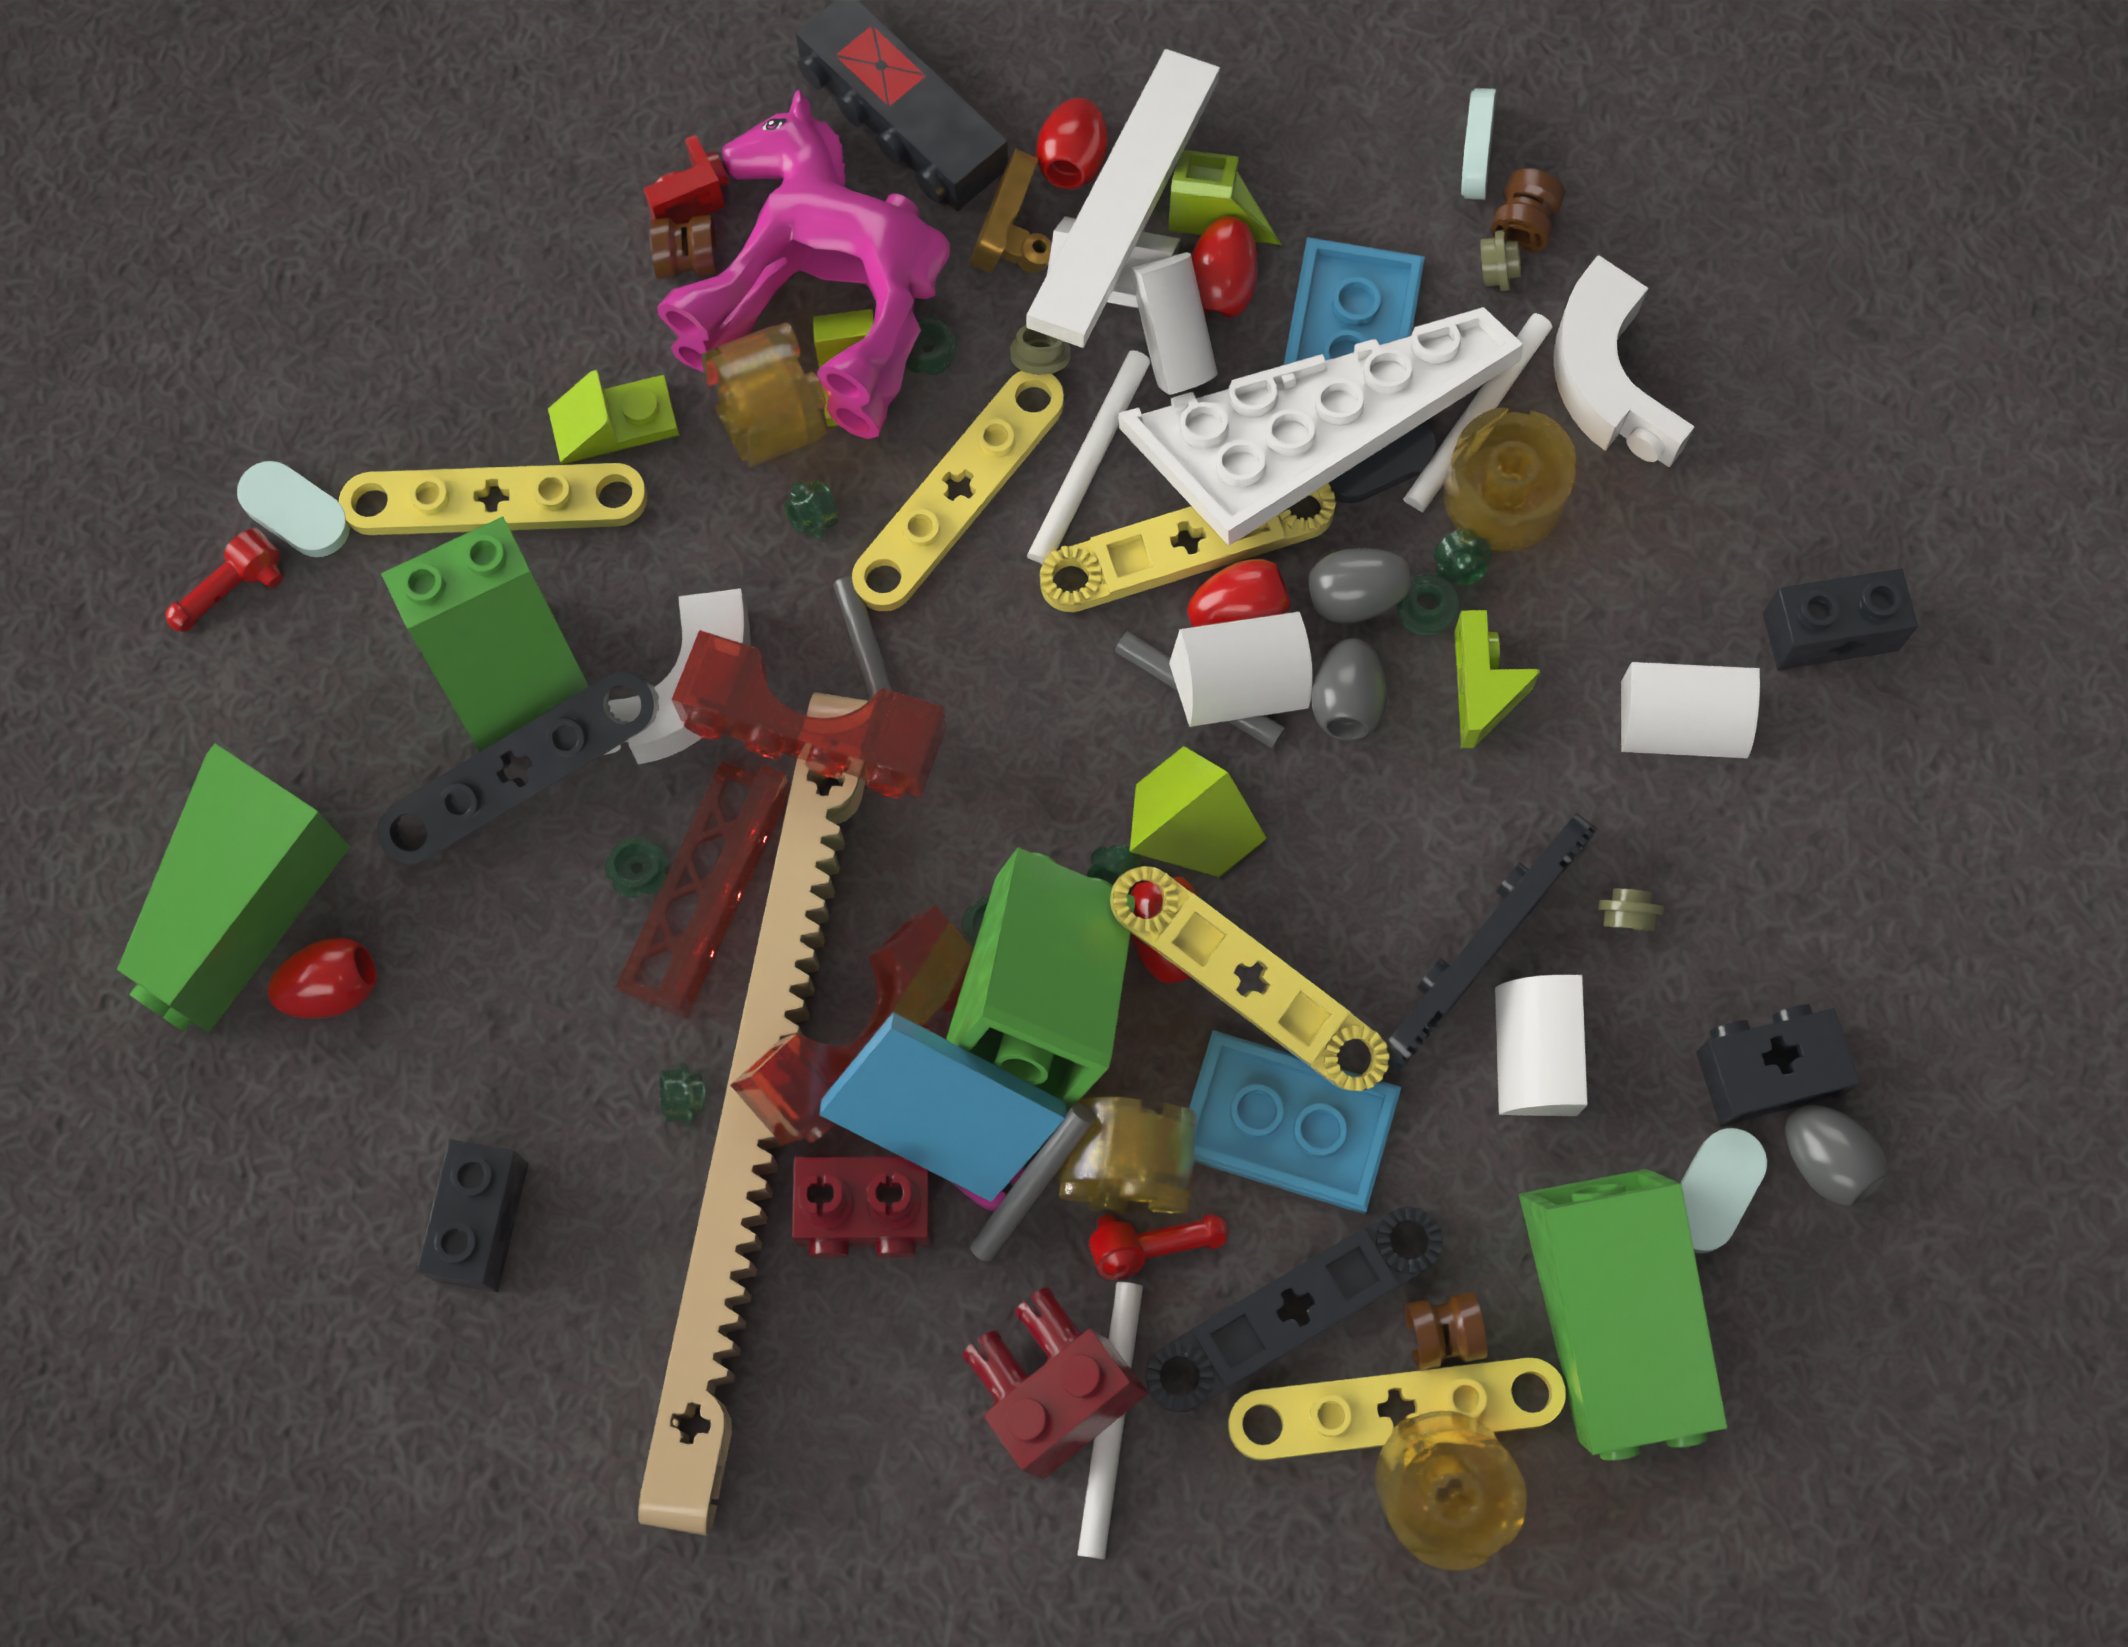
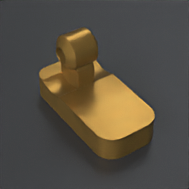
M1015 149L999 182L970 258V265L990 274L1000 258L1014 264L1018 263L1024 271L1032 274L1041 272L1048 265L1052 246L1050 239L1038 233L1029 234V231L1012 224L1022 204L1038 158Z

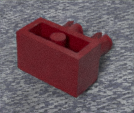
M794 1157L792 1238L798 1246H809V1256L814 1258L834 1259L848 1257L849 1246H876V1256L914 1257L916 1256V1246L931 1245V1171L903 1157Z
M1048 1287L1042 1288L1030 1296L1042 1312V1316L1033 1305L1030 1307L1026 1301H1023L1015 1311V1316L1019 1321L1023 1322L1048 1356L1045 1365L1030 1376L1026 1374L1002 1341V1337L997 1330L987 1332L977 1339L984 1350L981 1348L977 1349L974 1344H971L962 1354L965 1362L970 1364L995 1399L993 1407L983 1414V1417L1020 1469L1042 1479L1048 1477L1149 1394L1111 1341L1091 1328L1081 1333L1055 1299L1052 1290Z

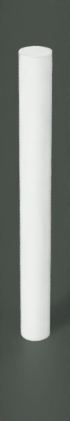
M1532 314L1516 337L1523 344L1522 360L1483 384L1429 464L1404 497V502L1422 513L1426 510L1552 329V324L1546 317L1540 314Z
M1134 350L1129 351L1027 554L1029 559L1043 564L1044 559L1051 555L1050 552L1057 551L1119 427L1118 413L1127 411L1150 364V359L1143 353Z
M1117 1282L1109 1340L1132 1369L1143 1286L1134 1283ZM1125 1414L1094 1438L1078 1556L1105 1560Z

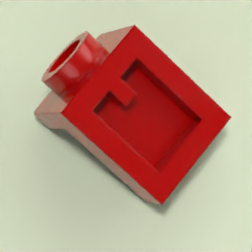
M697 135L685 139L693 168L683 172H670L659 178L656 183L643 188L653 219L670 218L675 223H688L693 216L707 215L725 207L720 187L729 184L726 172L715 150L705 154Z

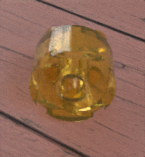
M787 322L777 326H769L702 353V366L707 386L710 387L718 383L720 385L717 387L720 404L715 405L717 414L742 461L748 460V466L751 468L817 442L820 437L826 435L825 424L819 412V409L827 406L823 388L814 372L804 375L797 360L800 357L798 341Z
M1496 408L1474 418L1460 433L1445 476L1442 489L1443 499L1452 523L1469 540L1494 552L1500 553L1524 549L1546 538L1559 523L1575 484V464L1577 461L1575 448L1570 437L1553 419L1533 410H1530L1529 414L1509 412L1510 408Z
M1115 1097L1079 1099L1077 1103L1084 1104L1090 1108L1095 1114L1096 1120L1059 1169V1197L1070 1201L1089 1202L1088 1209L1098 1212L1126 1213L1128 1212L1129 1201L1149 1202L1148 1209L1156 1212H1188L1189 1198L1192 1197L1197 1114L1185 1107L1163 1103V1115H1157V1112L1154 1110L1142 1108V1099Z
M1444 1410L1427 1412L1413 1418H1406L1394 1427L1391 1436L1379 1454L1375 1470V1488L1379 1504L1397 1538L1422 1562L1446 1570L1476 1568L1489 1561L1488 1557L1497 1552L1505 1543L1509 1545L1518 1534L1525 1517L1527 1503L1524 1479L1515 1460L1496 1434L1476 1418L1460 1412ZM1458 1479L1462 1487L1451 1488L1448 1493V1499H1441L1437 1490L1446 1487L1449 1480Z

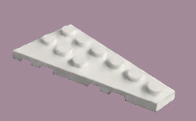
M1483 307L1414 327L1412 336L1379 345L1376 339L1355 344L1354 353L1325 361L1323 354L1234 379L1229 389L1199 398H1196L1193 392L1171 398V406L1141 414L1139 407L1118 413L1119 429L1228 545H1231L1521 361L1523 344Z

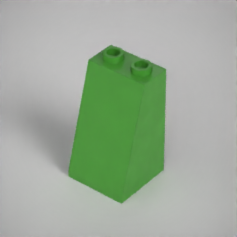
M500 517L381 573L409 633L479 752L589 687L504 517Z
M214 743L204 758L118 966V971L137 983L129 995L183 1032L193 1022L210 1033L349 850V844L316 809Z
M1018 847L995 878L946 1040L1066 1102L1067 1113L1072 1105L1077 1103L1109 1068L1131 932L1117 921L1112 912L1110 896L1113 886L1109 882L1098 878H1089L1056 864L1053 859L1044 854L1030 853ZM1127 894V906H1129L1130 912L1134 913V896Z
M1643 1169L1519 1193L1578 1442L1592 1455L1599 1454L1603 1460H1622L1639 1455L1641 1453L1640 1445L1666 1441V1445L1670 1447L1693 1446L1707 1440L1706 1432L1726 1429V1419L1682 1184L1651 1170Z

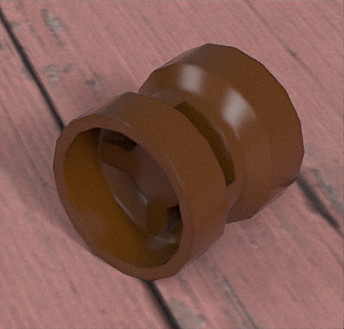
M1524 168L1515 170L1510 174L1503 193L1506 204L1497 209L1490 229L1492 236L1495 237V231L1505 230L1507 242L1518 241L1519 246H1522V250L1531 253L1544 250L1553 229L1550 218L1559 213L1566 194L1563 184L1552 175L1537 169Z
M712 215L693 216L688 223H675L670 218L651 219V252L654 271L658 280L674 279L681 272L688 271L695 272L699 277L718 275V265H714L712 251L713 248H717L716 231Z
M1473 1291L1452 1295L1447 1303L1433 1305L1428 1300L1405 1304L1407 1329L1415 1328L1419 1349L1412 1350L1419 1371L1440 1367L1444 1359L1458 1357L1464 1362L1487 1358L1485 1326L1478 1300Z

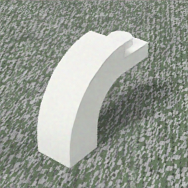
M1598 255L1576 283L1569 297L1556 335L1554 371L1559 393L1576 424L1603 450L1606 451L1618 434H1621L1627 438V445L1636 456L1648 462H1655L1658 459L1670 467L1683 451L1694 426L1637 388L1622 369L1617 353V339L1639 313L1648 288Z
M741 589L679 596L682 627L680 655L668 676L654 687L659 696V711H657L654 722L646 730L625 741L629 742V747L638 764L666 758L688 748L709 733L732 707L745 680L751 650L748 608ZM639 695L608 702V705L611 707L610 712H613L614 717L621 719L620 721L622 722L635 720L641 710ZM621 744L604 755L619 751Z

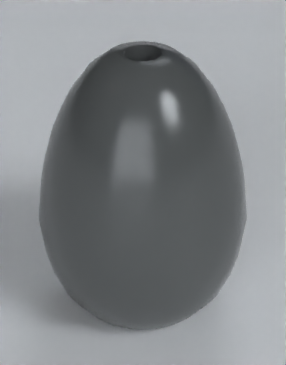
M1343 549L1319 560L1309 573V590L1316 613L1322 618L1336 623H1359L1374 618L1399 604L1409 594L1413 586V573L1410 564L1403 557L1381 549Z
M1350 638L1337 643L1326 654L1315 676L1311 692L1313 714L1319 726L1328 735L1341 740H1357L1371 733L1383 717L1387 703V685L1383 666L1373 648L1360 639Z
M1804 1104L1794 1110L1786 1120V1141L1798 1170L1810 1187L1828 1201L1847 1207L1855 1206L1875 1192L1886 1180L1888 1168L1883 1150L1872 1134L1852 1118L1828 1106Z

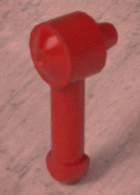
M257 528L248 529L238 534L229 542L224 550L223 557L226 562L180 602H174L167 608L165 615L169 626L176 631L187 632L195 626L196 621L242 581L247 583L261 581L269 588L278 586L283 580V576L278 569L281 557L280 551Z
M1106 1214L1098 1219L1097 1230L1090 1237L1089 1247L1099 1275L1104 1279L1115 1281L1129 1278L1139 1272L1144 1265L1145 1259L1206 1246L1209 1249L1219 1248L1226 1243L1229 1231L1224 1219L1215 1214L1205 1215L1203 1220L1142 1233H1136L1135 1228L1131 1224L1118 1222L1113 1215Z

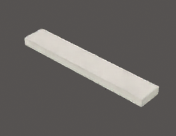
M1168 49L1164 50L1027 313L1026 328L1084 348L1219 81L1220 67Z

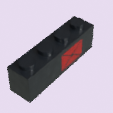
M836 0L795 33L800 56L797 65L807 82L817 90L826 86L837 97L836 102L840 111L852 125L860 127L865 123L877 135L876 142L879 148L892 163L898 165L904 161L916 172L915 178L918 185L932 201L938 203L944 199L956 211H959L1004 173L1008 164L1007 140L858 0Z

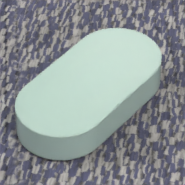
M1475 88L1474 91H1471L1461 195H1464V199L1485 200L1496 89Z
M275 461L261 462L249 468L241 477L238 483L237 496L246 513L299 552L311 557H323L336 552L346 542L350 532V525L345 519V513L340 503L288 466Z
M1727 1128L1712 1134L1699 1148L1681 1181L1694 1253L1714 1251L1731 1238L1764 1178L1767 1168L1765 1151L1760 1142L1744 1130Z

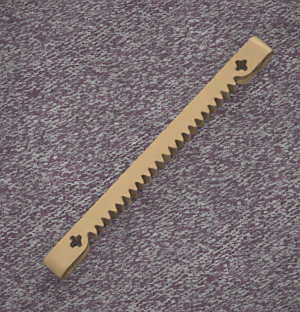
M814 692L809 703L642 1484L638 1510V1521L640 1524L708 1536L713 1527L717 1505H712L711 1499H719L732 1435V1419L726 1406L714 1394L716 1386L732 1383L735 1379V1375L721 1365V1360L740 1355L741 1348L726 1338L727 1332L745 1329L746 1321L732 1311V1307L751 1302L752 1295L738 1284V1279L756 1276L757 1268L751 1261L743 1257V1254L761 1250L762 1248L761 1240L749 1230V1227L767 1224L768 1216L761 1207L754 1204V1201L772 1198L773 1190L767 1181L760 1178V1175L777 1172L779 1165L774 1157L765 1150L781 1147L784 1142L778 1129L770 1124L788 1121L789 1113L784 1104L777 1099L793 1096L794 1088L789 1078L782 1073L799 1069V1062L794 1052L788 1048L804 1044V1036L799 1026L794 1023L809 1020L810 1013L804 1000L800 998L814 995L815 988L810 976L806 973L819 971L820 967L813 948L824 946L825 939L818 924L829 922L830 914L824 899L834 898L835 890L829 875L839 873L840 866L835 851L843 850L845 845L841 829L836 824L847 821L855 814L862 801L873 744L867 742L868 738H875L878 715L877 702ZM828 777L837 778L839 786H832L829 796H821L817 787L825 786ZM696 1408H701V1417L711 1422V1427L708 1434L697 1433L693 1444H689V1435L679 1430V1424L682 1418H693Z

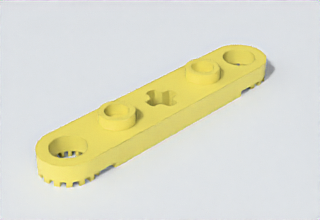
M1024 371L1013 375L857 560L852 572V581L857 594L868 608L876 611H891L904 605L1057 422L1063 411L1064 394L1060 382L1054 375L1031 374ZM1037 387L1046 391L1051 401L1044 410L1033 413L1021 409L1016 399L1023 390ZM965 476L971 479L970 491L973 494L971 498L968 499L965 496L959 495L954 501L948 499L949 489L945 483L947 480L952 479L955 482H960ZM891 566L901 574V581L893 591L877 593L866 584L868 574L876 567Z
M621 463L365 472L351 478L341 490L339 503L344 510L345 519L350 527L365 535L470 532L500 517H504L510 530L616 527L627 525L642 514L647 504V490L640 474L632 467ZM612 482H624L632 487L630 500L618 508H609L599 502L601 490ZM499 486L503 496L509 497V501L499 502L496 512H488L485 504L478 502V498L487 497L490 487ZM378 490L387 494V505L381 513L372 517H364L356 513V503L364 493Z
M1329 483L1310 494L1321 506L1319 515L1316 514L1313 519L1309 517L1307 520H1304L1301 517L1299 520L1296 515H1291L1290 509H1286L1231 545H1228L1202 516L1190 506L1091 537L1086 542L1070 547L1063 546L1058 551L1050 552L1051 555L1043 561L1040 570L1041 592L1045 600L1054 608L1064 612H1077L1317 537L1328 529L1333 520L1336 505L1334 492H1332ZM1188 530L1192 538H1203L1198 542L1197 553L1188 554L1184 546L1173 547V545L1178 543V532ZM1074 566L1082 569L1087 574L1088 582L1085 584V588L1082 587L1079 592L1073 591V593L1069 594V591L1062 592L1061 588H1057V585L1053 582L1055 574L1064 567Z
M1137 867L1125 872L1117 879L1111 891L1110 904L1115 918L1123 927L1330 1083L1344 1090L1362 1091L1374 1087L1375 1084L1383 1079V1075L1389 1067L1387 1066L1389 1053L1386 1049V1042L1383 1041L1377 1031H1374L1351 1014L1349 1010L1197 895L1191 893L1167 873L1156 867ZM1141 880L1152 882L1159 888L1162 894L1161 909L1150 919L1136 917L1130 912L1129 906L1126 903L1129 888L1135 882ZM1258 962L1263 967L1259 978L1266 984L1264 990L1261 993L1248 991L1244 996L1240 995L1236 990L1241 982L1239 977L1234 974L1238 965L1252 967ZM1353 1038L1363 1041L1371 1054L1368 1069L1357 1077L1347 1076L1340 1070V1065L1337 1063V1053L1340 1051V1046L1344 1045L1345 1041Z
M1521 1358L1270 1388L1249 1392L1235 1403L1229 1415L1228 1431L1232 1443L1243 1455L1255 1460H1272L1541 1427L1554 1420L1564 1406L1566 1390L1559 1372L1548 1362L1537 1358ZM1525 1373L1534 1374L1546 1383L1549 1399L1547 1405L1540 1412H1526L1515 1404L1511 1389L1514 1380L1519 1375ZM1392 1389L1399 1390L1403 1401H1413L1415 1405V1413L1405 1417V1427L1401 1429L1393 1427L1391 1418L1379 1417L1377 1411L1378 1405L1388 1401V1391ZM1254 1406H1268L1274 1409L1280 1416L1282 1431L1275 1442L1268 1445H1258L1250 1441L1245 1435L1243 1418L1245 1413Z

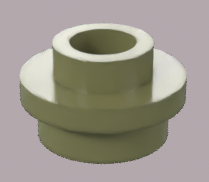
M1505 230L1495 231L1494 238L1481 239V260L1485 287L1500 286L1501 292L1510 291V278L1521 277L1518 241L1507 242Z
M1025 325L1018 330L1016 339L1011 343L1010 359L1015 367L1024 372L1040 375L1054 374L1069 363L1070 345L1068 342L1026 328Z
M1614 888L1612 900H1599L1598 910L1605 911L1603 927L1633 928L1638 931L1655 932L1657 916H1664V906L1651 904L1652 892Z

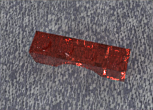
M701 630L697 634L672 697V702L680 720L684 722V727L696 735L707 739L719 740L721 734L743 740L745 741L744 746L747 749L771 759H780L782 753L805 760V766L810 770L829 778L839 779L843 773L865 779L867 780L866 785L870 789L893 798H902L904 792L922 797L947 729L944 707L885 688H881L862 707L842 716L816 718L794 712L776 699L769 690L767 669L760 649Z
M936 905L913 915L868 957L875 977L876 1002L868 1025L857 1039L849 1045L834 1046L816 1042L800 1033L793 1034L777 1041L730 1086L781 1145L801 1140L804 1137L809 1143L816 1141L835 1124L819 1115L821 1099L893 1012L931 1031L925 1022L939 1008H942L947 1013L957 1006L973 948Z

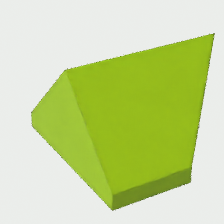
M1183 150L1172 178L1169 231L1202 235L1206 228L1218 218L1235 217L1243 220L1249 226L1255 242L1281 245L1237 172L1238 156Z
M1185 746L1136 784L1130 852L1216 876L1219 879L1266 840L1265 834L1229 773Z

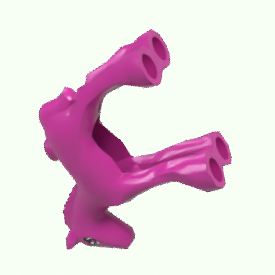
M798 90L793 96L789 113L776 114L722 147V165L725 172L734 179L783 180L782 185L769 195L744 248L728 269L719 276L672 289L657 307L658 316L678 336L677 340L670 347L675 357L683 364L715 377L731 353L748 337L772 297L798 271L806 272L822 280L855 282L868 286L876 301L873 325L864 340L830 359L817 371V374L828 395L827 410L832 419L849 433L864 439H870L879 436L886 422L888 405L901 389L906 360L921 331L914 316L915 298L927 300L935 296L936 279L950 256V243L940 231L918 218L920 215L919 209L910 199L899 194H891L886 201H882L844 187L846 183V175L844 174L845 164L842 162L844 159L842 155L843 145L840 143L839 135L835 134L825 121H818L812 118L810 103L801 91Z

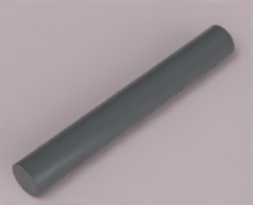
M852 576L840 578L834 582L833 587L870 701L878 703L877 723L886 751L891 753L911 746L866 605L854 588Z
M1129 631L1125 632L1115 648V653L1177 690L1169 664L1171 657ZM1266 715L1227 721L1271 749L1275 747L1286 730L1285 727Z
M1074 1103L1066 1114V1119L1047 1139L972 1241L970 1248L977 1258L983 1261H991L1095 1122V1114L1090 1108L1081 1103Z

